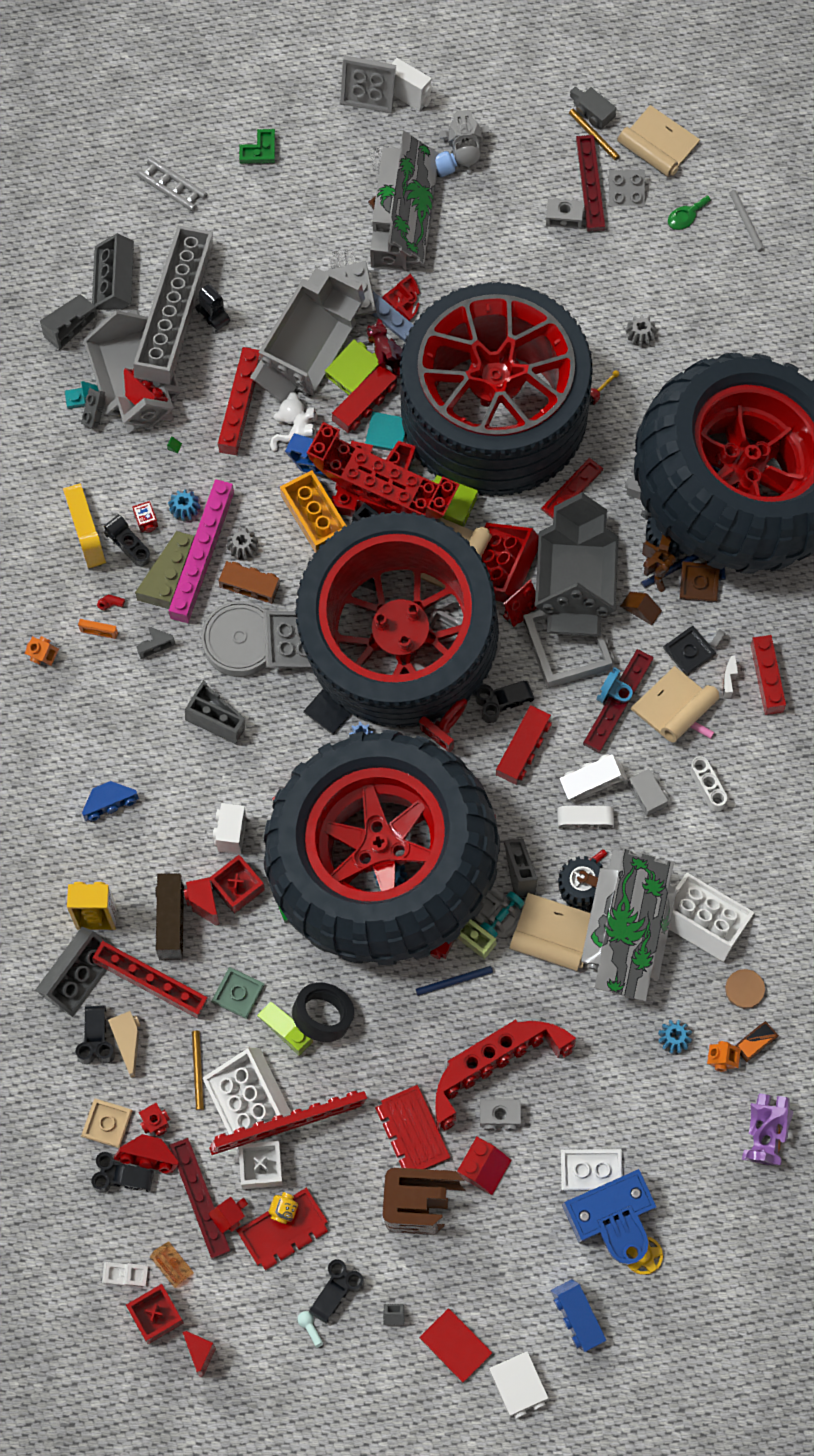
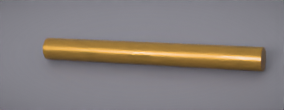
M574 108L569 111V114L589 135H594V140L614 161L620 157Z
M195 1030L192 1031L196 1110H204L200 1031Z

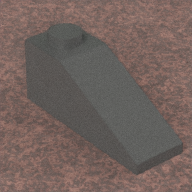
M524 839L504 840L514 893L520 898L527 897L528 893L535 895L538 879Z

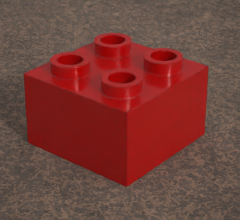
M240 854L209 877L212 888L234 914L265 891L262 880Z
M163 1284L126 1304L147 1344L154 1342L184 1324Z

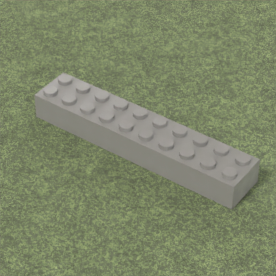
M177 226L133 364L134 378L170 385L213 248V232Z

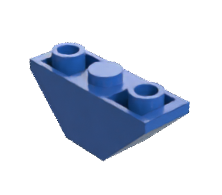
M113 781L93 788L82 811L84 820L96 821L102 814H112L121 806L135 804L136 800L139 799L137 791Z

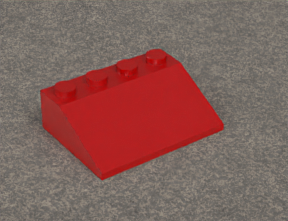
M486 522L485 528L490 531L492 537L482 555V563H485L490 574L495 600L506 602L522 587L538 551L539 535L533 528Z

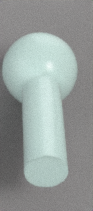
M308 1311L301 1312L297 1318L298 1324L306 1328L316 1348L322 1346L323 1342L313 1325V1315Z

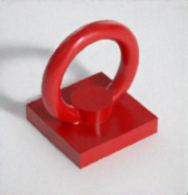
M461 699L457 701L446 712L441 721H437L435 724L425 716L422 717L419 721L420 730L446 751L451 752L455 747L454 739L448 735L450 733L449 730L463 714L467 707V700Z

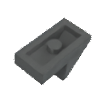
M148 627L153 640H145L136 648L140 659H143L176 644L173 635Z

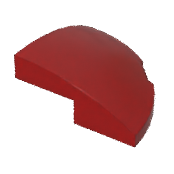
M409 274L387 292L382 299L410 321L418 311L420 303H417L414 313L413 306L420 292L415 279Z

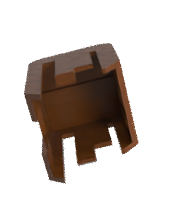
M389 1169L385 1175L383 1219L386 1228L393 1233L436 1235L445 1227V1224H437L443 1218V1215L429 1214V1208L448 1209L446 1190L466 1191L460 1184V1181H464L463 1178L456 1171Z

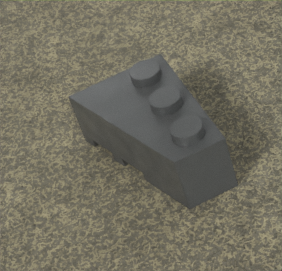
M81 294L40 320L44 338L58 350H61L98 315L96 306Z
M203 680L185 708V720L236 744L245 730V718L229 703H226Z

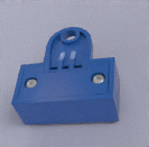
M639 1169L562 1204L578 1243L600 1234L611 1257L617 1262L627 1265L638 1262L646 1254L649 1242L638 1216L652 1211L656 1208V1205ZM629 1247H634L637 1250L636 1258L630 1259L627 1256L626 1250Z

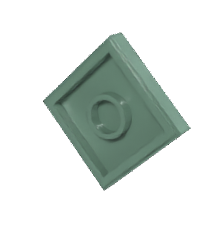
M229 967L211 1003L247 1019L265 983Z

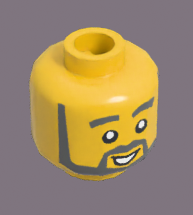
M283 1192L282 1195H275L268 1211L272 1215L271 1219L284 1224L287 1221L291 1222L298 1208V1203L293 1200V1195Z

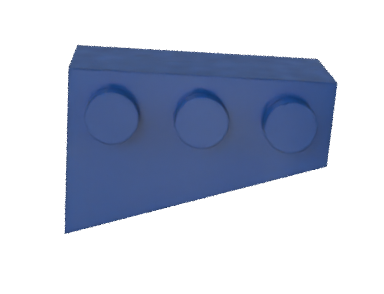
M294 433L285 450L287 455L300 471L307 473L313 470L315 474L325 475L312 463L307 455V451L314 439Z
M571 1279L550 1290L557 1309L561 1310L564 1316L563 1322L568 1330L571 1329L574 1335L571 1338L577 1349L581 1348V1350L586 1352L607 1341L579 1283Z

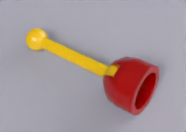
M613 371L612 376L598 389L591 388L590 397L594 399L591 402L593 405L599 401L600 391L614 378L619 376V371Z

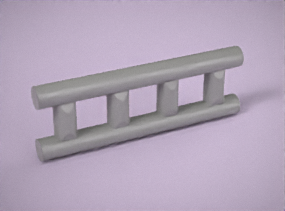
M149 157L147 163L150 164L149 168L145 172L139 169L136 173L138 177L191 211L196 208V205L193 204L196 198L199 196L204 199L207 195L205 191L152 157ZM156 169L164 173L159 181L151 177ZM170 178L178 183L173 190L165 186ZM184 187L192 192L187 199L179 195Z

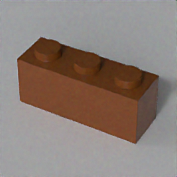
M226 561L218 580L220 588L273 604L280 586V580L275 574H265L256 568H246L238 562L231 563Z

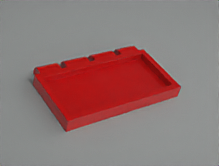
M418 1084L381 1100L382 1104L375 1109L381 1121L389 1119V1121L382 1125L389 1139L397 1137L396 1140L391 1142L397 1158L405 1155V1158L399 1160L401 1168L428 1169L450 1159V1155Z
M307 1187L293 1195V1200L298 1203V1208L291 1222L287 1221L284 1224L271 1219L272 1215L267 1211L236 1230L257 1266L262 1265L265 1271L277 1264L274 1258L275 1255H278L282 1261L295 1253L291 1245L295 1244L298 1250L313 1242L309 1234L313 1233L315 1238L318 1239L328 1232L325 1226L328 1222Z

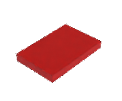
M449 1308L419 1337L462 1383L492 1355V1352Z

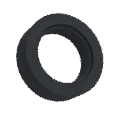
M316 982L305 986L300 991L292 1007V1018L296 1027L305 1036L319 1042H333L346 1034L354 1018V1006L349 996L340 988L329 983ZM313 999H320L331 1003L339 1011L340 1022L335 1025L318 1023L307 1013L306 1003Z

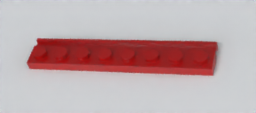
M357 1090L352 1091L346 1095L347 1097L341 1099L334 1097L329 1099L328 1103L322 1105L321 1103H315L304 1111L297 1109L292 1111L291 1115L285 1117L283 1115L275 1116L271 1119L272 1121L267 1123L260 1121L248 1129H245V1127L238 1128L230 1135H226V1133L214 1137L209 1150L211 1155H215L359 1108L367 1099L365 1091L359 1093Z

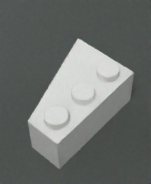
M609 754L600 757L599 761L595 763L584 764L582 769L569 771L564 774V777L560 778L565 793L572 803L596 795V792L604 788L607 791L613 789V784L622 781L624 785L628 783V778L621 762L614 755Z

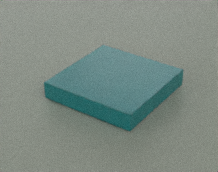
M372 412L365 444L373 445V448L392 451L398 441L404 442L405 433L401 417Z

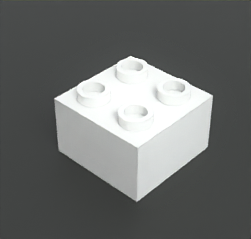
M221 803V808L217 809L216 812L217 828L213 830L214 845L217 846L218 852L241 854L247 821L245 806Z
M279 1141L249 1143L238 1147L242 1189L283 1186Z

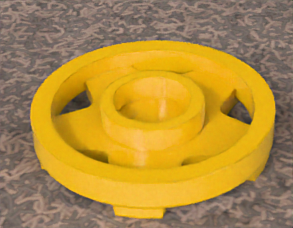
M648 1236V1242L651 1241L656 1247H651L650 1243H648V1250L644 1257L636 1263L627 1265L630 1270L640 1275H648L655 1272L663 1260V1251L660 1244ZM629 1247L626 1250L627 1256L629 1254L633 1259L637 1257L638 1253L634 1247ZM660 1256L658 1264L655 1265L654 1259ZM645 1267L648 1271H639L638 1269Z

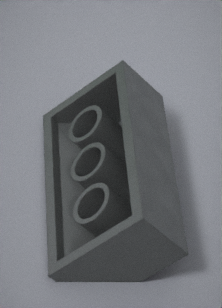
M118 233L95 246L92 304L96 306V310H121L130 305L132 301L134 241Z
M81 927L35 991L73 1017L107 971L93 963V956L102 941H106L93 930Z

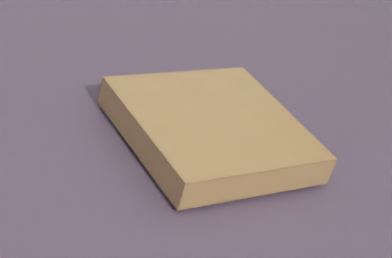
M94 1098L81 1137L119 1149L133 1110Z

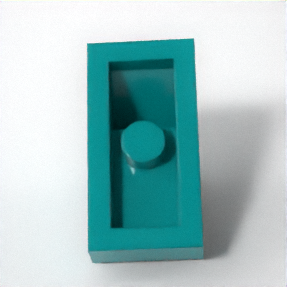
M81 381L82 388L64 390L67 409L85 406L89 388L98 391V386Z

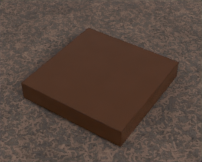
M682 561L679 599L717 602L720 569L711 567L707 563Z

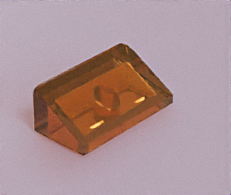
M169 1241L154 1250L150 1256L174 1288L194 1273Z

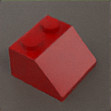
M209 877L186 882L187 889L183 890L187 906H191L194 913L215 926L219 925Z
M476 1136L457 1173L463 1180L493 1195L512 1160L494 1145Z

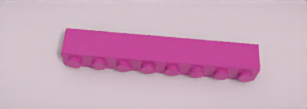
M217 479L214 481L169 608L170 619L189 623L234 495L232 483Z

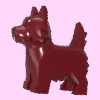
M378 319L376 324L368 325L367 327L369 343H374L378 365L382 368L386 367L385 364L389 365L393 370V374L399 379L403 349L392 338L388 339L387 329L383 321Z

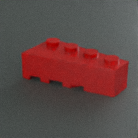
M398 441L386 460L410 471L416 447ZM361 496L358 498L357 509L366 503L379 515L382 512H385V514L393 512Z

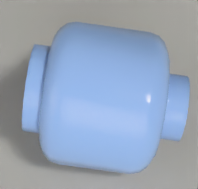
M448 151L439 153L435 159L436 173L440 177H445L455 172L457 163L453 153L450 154Z

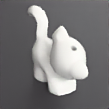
M290 392L273 418L278 422L294 425L289 435L276 434L271 438L270 448L273 452L278 450V441L290 442L294 433L312 439L316 436V428L314 424H310L317 421L316 408L309 407L304 413V404L299 400L296 393Z

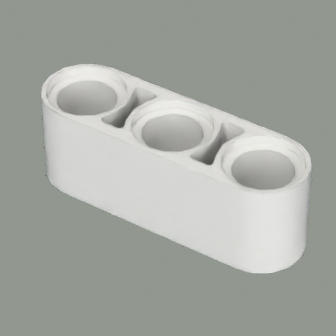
M700 756L694 758L690 768L692 777L710 809L717 812L724 809L727 801V795L708 760ZM701 765L703 766L704 770L699 771L695 768V766ZM704 782H711L713 786L707 787L704 785ZM719 798L722 800V803L717 804L713 799Z
M611 806L558 807V828L582 829V827H589V829H601V827H608V829L614 828V808Z

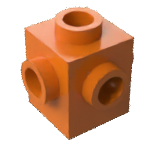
M32 636L24 654L30 656V661L40 665L41 662L52 666L59 648L51 645V640L42 636L40 639Z
M719 1041L718 1044H710L707 1064L715 1067V1070L720 1072L739 1068L741 1049L725 1041Z

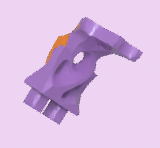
M759 1093L756 1104L751 1103L749 1134L753 1135L754 1145L751 1150L744 1149L742 1160L773 1166L781 1165L782 1160L778 1153L781 1142L786 1143L788 1129L793 1116V1111L789 1109V1098L777 1096L776 1106H770L771 1096ZM758 1121H762L763 1125L757 1129ZM779 1124L782 1125V1131H781V1133H780V1126H779ZM766 1135L770 1136V1142L766 1145L762 1144L763 1137Z

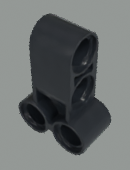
M211 284L204 286L199 292L200 303L195 306L198 314L201 313L204 316L203 319H206L207 323L211 324L216 329L215 332H217L231 320L224 310L222 296Z
M117 514L104 525L105 536L109 537L113 544L116 543L134 564L145 566L150 559L149 549L128 528L129 525L125 519ZM132 540L133 545L127 546L124 544V541ZM144 553L146 558L138 559L136 555Z
M520 681L495 690L491 686L483 684L476 691L475 697L477 704L483 706L482 719L486 723L496 722L499 718V712L506 711V708L510 707L512 709L523 705L524 702H532L535 699L528 681ZM486 693L489 697L482 698L480 694ZM492 710L495 714L488 715L486 711Z
M106 1005L85 1006L84 1042L80 1043L75 1050L76 1056L82 1064L92 1063L95 1057H98L99 1061L105 1064L112 1062L115 1058L114 1048L111 1043L106 1042L105 1037ZM84 1050L90 1051V1054L87 1057L81 1056V1053ZM103 1050H110L109 1055L101 1056Z
M101 1152L97 1155L96 1164L100 1172L95 1173L91 1179L95 1191L105 1193L111 1186L120 1187L122 1185L127 1189H144L146 1192H150L154 1176L153 1170L115 1163L113 1155L109 1152ZM105 1158L111 1160L110 1165L107 1167L100 1165L101 1161ZM100 1178L107 1180L103 1187L96 1185L97 1180Z
M339 1259L332 1260L329 1263L328 1272L331 1278L309 1310L310 1314L325 1324L329 1322V1317L332 1313H335L341 1304V1299L345 1298L349 1291L357 1292L364 1286L362 1275L357 1271L347 1273L345 1263ZM335 1265H341L343 1271L341 1274L335 1275L332 1273V1268ZM354 1276L360 1279L359 1285L355 1287L349 1284L350 1278Z

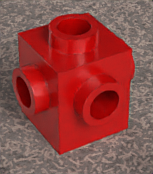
M157 1103L138 1112L143 1120L140 1125L145 1134L149 1132L152 1137H159L167 1132L169 1128L167 1121L170 1118L165 1109L160 1110Z

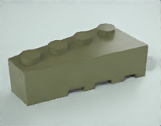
M175 532L135 591L137 601L167 609L170 608L194 540L193 535Z

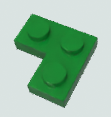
M257 129V144L239 145V163H275V129Z

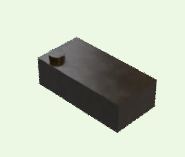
M181 873L157 874V886L155 887V896L157 898L156 953L159 960H183L184 882Z

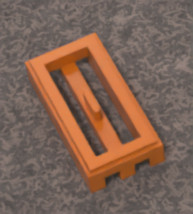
M79 619L78 626L82 633L112 639L117 638V626Z

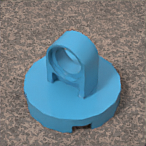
M614 667L613 671L609 673L600 689L602 690L601 695H598L596 698L597 701L604 703L608 696L622 703L630 701L633 694L631 687L618 680L621 670ZM623 688L629 691V696L624 699L618 695L619 690Z

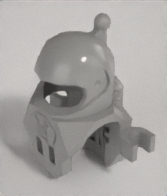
M469 110L456 111L453 115L454 120H452L449 126V132H439L440 143H449V146L453 149L456 162L459 165L467 166L466 173L470 175L472 173L470 166L477 163L481 156L480 143L483 142V138L490 137L489 126L479 127L478 122L472 118V112Z

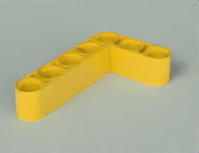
M81 483L63 488L88 569L105 564L106 561Z

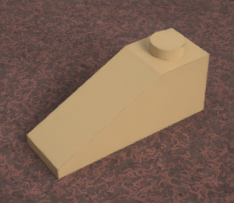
M131 1011L109 1019L108 1022L129 1075L133 1078L135 1077L139 1040L137 1028L141 1025L137 1015L132 1016Z

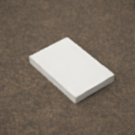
M622 1149L561 1150L562 1191H590L622 1177Z

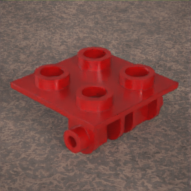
M529 580L503 603L506 609L503 617L507 621L510 619L513 627L523 621V615L529 614L537 608L535 606L536 590L532 580Z

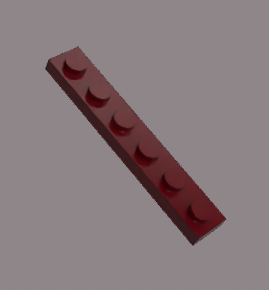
M594 135L576 136L587 232L604 231L605 221Z
M639 649L635 651L619 679L631 687L632 697L654 657ZM625 688L620 689L618 695L623 699L627 698L629 691ZM609 697L585 738L583 745L601 753L630 701L622 703Z
M185 1138L170 1144L171 1152L178 1160L177 1168L211 1259L230 1253L231 1251L224 1233H221L208 1214L214 1209V1205L189 1139Z

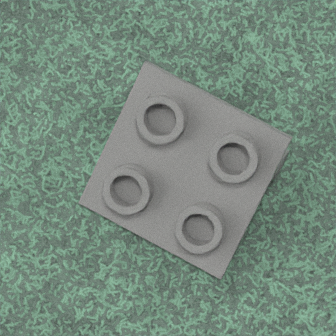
M609 170V206H645V170Z

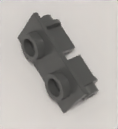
M89 388L81 424L90 428H97L100 425L102 412L97 410L104 407L106 398L104 391H96Z

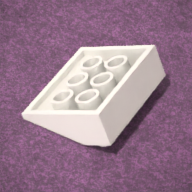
M686 873L675 888L677 891L669 930L724 962L755 912Z
M247 1048L202 1078L229 1135L241 1127L248 1129L260 1121H264V1123L270 1122L273 1117L283 1115V1117L291 1115V1111L260 1048Z

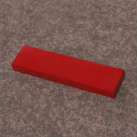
M589 457L541 507V510L553 519L554 506L583 492L604 468Z

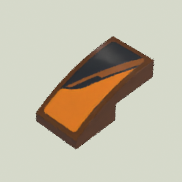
M765 1021L735 1046L741 1049L740 1056L748 1062L777 1039L779 1035Z

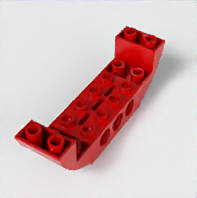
M325 422L322 423L307 451V455L312 463L328 478L339 484V487L392 511H396V513H401V511L407 514L416 513L419 516L422 514L426 515L427 518L435 519L445 515L460 485L459 483L442 477L439 484L339 439L340 429Z
M515 1019L448 1060L447 1069L440 1079L436 1092L435 1116L438 1131L441 1128L447 1131L455 1125L456 1111L449 1100L459 1094V1089L465 1088L467 1090L473 1087L477 1079L481 1077L486 1079L493 1074L492 1070L499 1067L502 1069L510 1063L509 1060L513 1057H522L527 1053L526 1049L530 1045L533 1048L541 1045L544 1042L543 1038H545L557 1058L560 1055L565 1058L573 1053L576 1037L554 1024L542 1021L517 1022ZM471 1065H472V1066H475L476 1068L471 1069V1068H469L468 1066H471Z

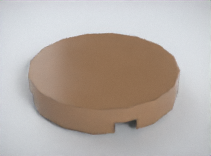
M742 969L732 973L727 979L725 992L730 1003L739 1008L748 1009L758 1005L763 999L765 985L760 975L756 972Z

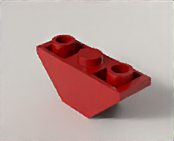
M134 368L124 369L125 396L134 405L143 398L168 401L163 391L153 385V381L134 378Z
M144 1134L120 1147L114 1156V1160L120 1161L123 1164H134L142 1168L159 1170V1172L164 1174L173 1173L178 1166V1160L161 1138Z

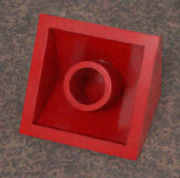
M184 1331L182 1333L199 1377H202L208 1368L216 1347L213 1342Z

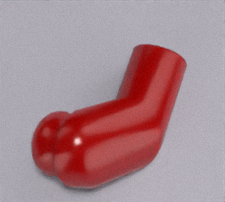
M108 594L98 600L97 607L100 610H106L114 605L123 608L125 599Z

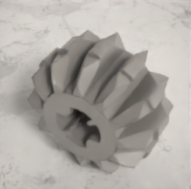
M643 315L640 318L634 316L633 320L628 321L626 327L628 340L632 339L633 344L638 341L639 346L642 345V342L648 345L650 340L653 341L657 332L655 321H650V317L645 319Z
M238 528L237 533L232 531L231 536L227 537V549L230 550L231 556L236 554L237 559L243 555V558L246 560V554L253 557V551L258 549L256 545L258 539L255 537V533H249L247 528L244 531Z

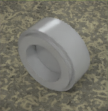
M719 629L710 645L717 648L725 632Z

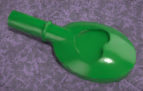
M706 195L692 206L676 208L668 217L669 227L674 230H682L689 227L696 218V211H699L700 208L711 201L710 197Z

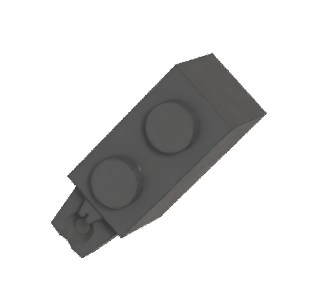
M577 87L570 91V97L574 100L576 111L581 116L587 117L592 126L602 129L616 117L617 108L592 87L586 92L581 91Z

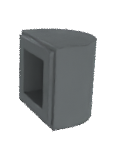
M384 1304L383 1325H404V1304Z

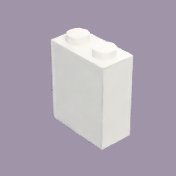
M396 58L392 63L396 65L394 96L421 111L431 101L432 78Z
M524 1352L489 1368L490 1375L509 1418L512 1416L515 1419L527 1414L525 1410L532 1407L534 1410H537L546 1405L545 1401L548 1400V1396L528 1352Z

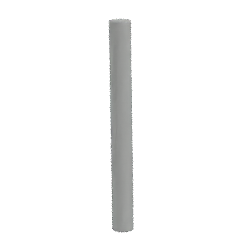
M736 190L730 191L729 194L757 251L764 250Z

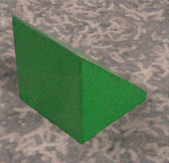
M171 436L167 449L178 453L182 443Z

